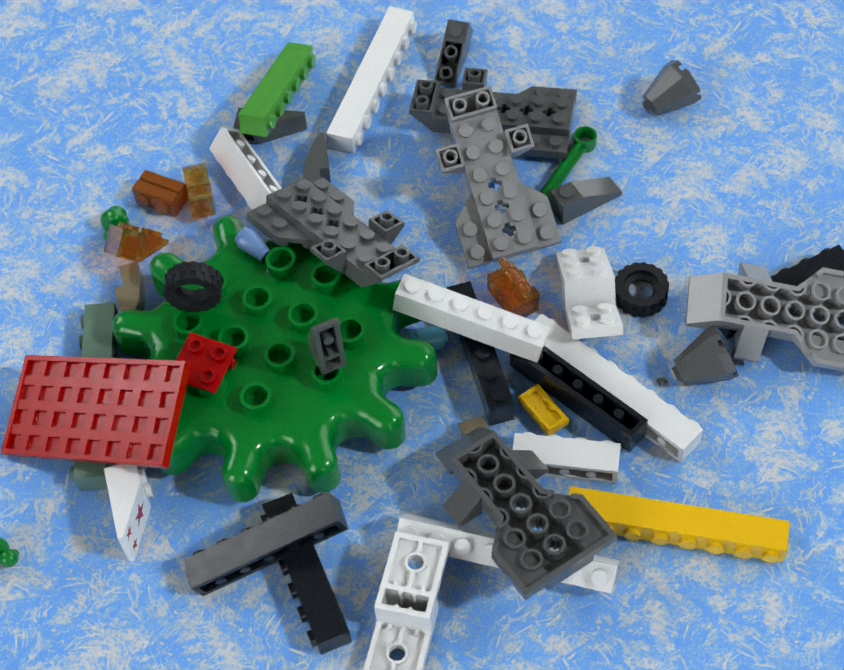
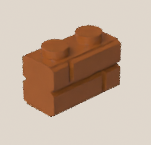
M144 170L140 179L132 187V192L138 205L144 208L147 206L155 208L163 215L169 213L177 216L182 206L189 199L186 184L148 170Z

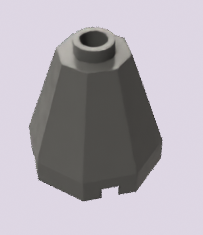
M671 60L665 64L644 93V102L642 104L649 114H663L695 104L701 99V95L698 94L700 92L698 84L686 68L684 70L679 68L682 64L678 60Z
M715 326L702 332L674 359L676 366L672 367V370L678 382L683 380L685 385L728 381L739 376Z

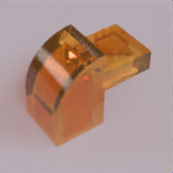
M206 162L182 167L192 218L197 219L216 215Z

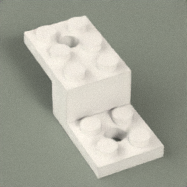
M592 246L586 250L564 249L562 252H556V262L562 279L563 308L572 339L623 335V324L615 300V276L605 249Z
M395 531L374 606L377 622L363 670L424 669L438 615L437 595L450 549V542ZM413 559H420L424 562L423 566L416 570L411 569L408 564ZM395 649H401L405 652L404 658L399 661L392 660L389 655Z

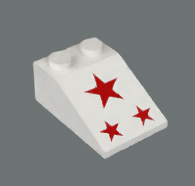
M115 465L104 468L117 539L129 562L135 561L151 509L149 497L153 496L150 481L147 480L144 468L139 469L138 466Z

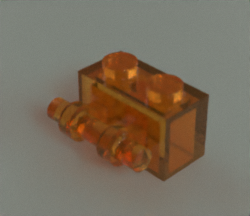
M506 257L500 258L497 263L501 268L487 275L488 291L503 310L522 317H527L538 311L540 299L538 290L534 286H530L524 272L521 269L518 270L513 262H509Z

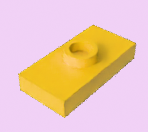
M539 384L517 396L518 403L547 436L553 435L569 424V418Z

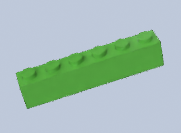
M291 42L286 44L239 112L241 133L267 137L270 131L275 128L276 122L280 116H283L285 108L292 102L293 96L299 91L302 82L307 79L308 73L315 67L316 56L313 55V46Z

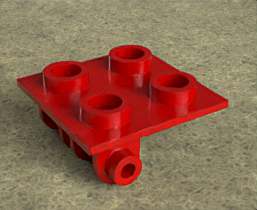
M190 332L176 359L177 361H187L192 364L187 385L216 394L226 372L229 369L233 370L236 366L237 361L233 357L237 348Z

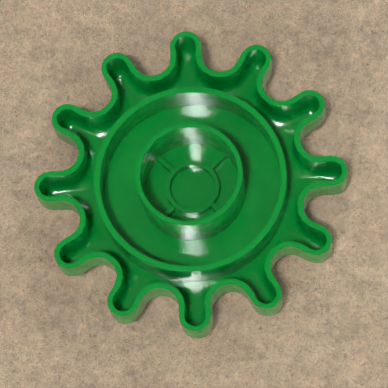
M231 215L223 216L213 226V236L217 246L216 253L211 258L203 261L206 265L213 266L222 276V298L220 303L216 304V307L210 308L208 311L196 313L185 312L184 310L176 309L174 306L172 307L165 300L159 307L152 310H123L116 314L112 320V330L120 350L132 356H141L150 360H176L190 332L237 348L233 357L237 361L236 366L233 370L229 369L226 372L216 394L187 385L168 469H159L167 475L180 474L200 456L217 454L225 458L222 466V478L229 497L237 502H248L259 494L266 471L278 463L287 462L300 467L312 490L320 493L330 492L340 483L341 475L335 452L343 441L351 437H363L378 447L389 450L399 447L404 442L406 429L403 412L395 403L387 399L386 395L392 388L397 386L409 385L420 387L431 384L438 375L436 351L427 341L409 339L398 334L404 327L421 321L393 310L395 293L401 279L388 283L378 282L361 288L345 274L326 265L310 252V248H303V244L288 242V246L276 245L270 239L263 240L270 251L266 255L265 262H260L237 247L235 237L244 228L242 222L237 217ZM169 252L159 253L153 257L149 268L156 291L164 298L165 273L173 265L186 262ZM187 284L181 286L183 288L190 290H200L205 288L203 286L195 284ZM337 317L347 365L322 375L310 352L307 336L311 327Z

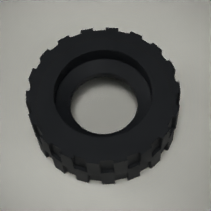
M191 261L175 264L165 273V300L172 307L174 306L176 309L184 310L185 312L208 311L210 308L216 307V304H219L221 301L222 276L213 266L206 265L203 262ZM187 284H195L203 286L205 288L200 290H190L183 288L181 286Z
M635 262L624 266L615 277V300L617 307L621 308L625 314L628 313L633 317L645 318V316L651 317L655 313H659L662 307H665L668 299L669 281H667V275L663 273L662 269L646 262ZM637 281L647 282L652 285L653 294L648 298H636L630 294L629 286Z

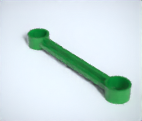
M583 126L575 130L573 145L567 152V158L560 162L540 190L542 194L548 197L549 202L550 191L563 184L584 153L595 149L597 133L593 128ZM581 137H588L592 140L589 142H582L578 139Z

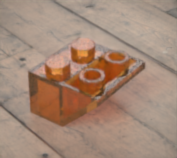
M119 222L118 226L110 224L103 252L118 258L141 262L168 245L169 239L162 238L161 232L143 227L139 231L140 227Z

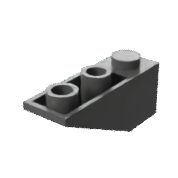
M448 19L434 81H439L440 85L456 87L472 39L473 29L470 23Z
M238 108L233 129L240 130L238 114L242 108ZM285 110L283 116H280L275 128L270 131L267 137L243 135L249 144H261L307 130L305 112Z

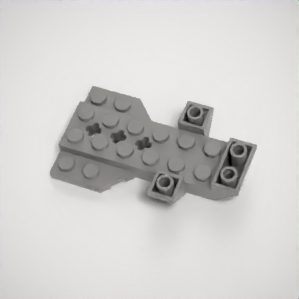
M491 85L444 98L449 126L455 144L435 149L441 172L464 173L470 191V197L455 222L468 269L560 244V234L548 197L519 181L512 160L535 147L528 124L503 131ZM491 182L500 185L498 191L488 187L491 185ZM501 204L507 208L504 214L500 210L496 211L498 205ZM505 227L514 230L512 236H509L507 233L503 234L502 231L505 230Z
M743 262L739 263L738 275L721 272L690 276L685 325L702 329L715 326L717 328L737 331L733 338V359L757 363L766 338L771 337L794 342L815 367L844 372V271L823 267L798 286L773 282L764 266Z

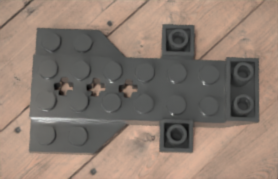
M465 68L462 90L440 88L439 81L417 79L409 114L432 132L452 134L444 98L486 87L488 69ZM532 86L519 94L493 92L503 131L524 124L529 126L535 147L520 156L567 158L577 99L576 89Z
M305 178L266 195V204L247 212L246 220L276 245L288 246V242L303 244V248H310V252L326 265L345 274L361 288L381 282L418 263L420 257L404 245L397 248L391 245L404 227V222L389 210H386L370 218L369 225H365L353 215L354 200L325 178L318 179L312 183Z
M477 427L435 453L450 474L454 473L461 482L444 504V509L459 528L482 514V509L496 525L491 558L524 600H527L545 587L548 590L594 561V555L617 541V534L582 494L571 493L570 496L554 493L555 490L543 489L536 479L546 474L548 468L532 450H510L493 430ZM517 507H520L521 509H523V508H526V509H525V510H517L516 508H517ZM533 527H536L537 529H539V528L541 527L542 530H540V531H537V530H536V531H535V530H533L532 528H533ZM553 547L554 550L559 548V551H550L549 548Z

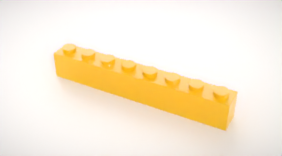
M570 486V496L571 493L582 494L617 536H623L628 540L637 541L642 539L652 541L657 545H678L687 550L697 548L707 550L712 554H734L738 558L763 559L767 563H783L787 553L790 521Z

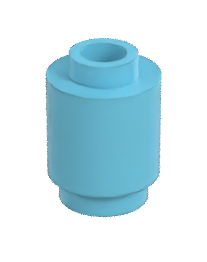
M436 325L416 329V332L410 333L411 339L427 341L435 350L444 349V343L449 342L446 329Z

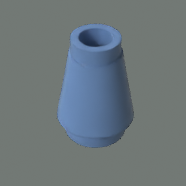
M245 227L235 237V242L239 249L260 262H265L266 255L270 249L255 229Z

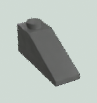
M610 177L570 181L550 191V206L553 214L563 225L621 196L622 191Z
M337 317L311 327L307 340L310 352L321 374L324 375L346 366L341 330Z

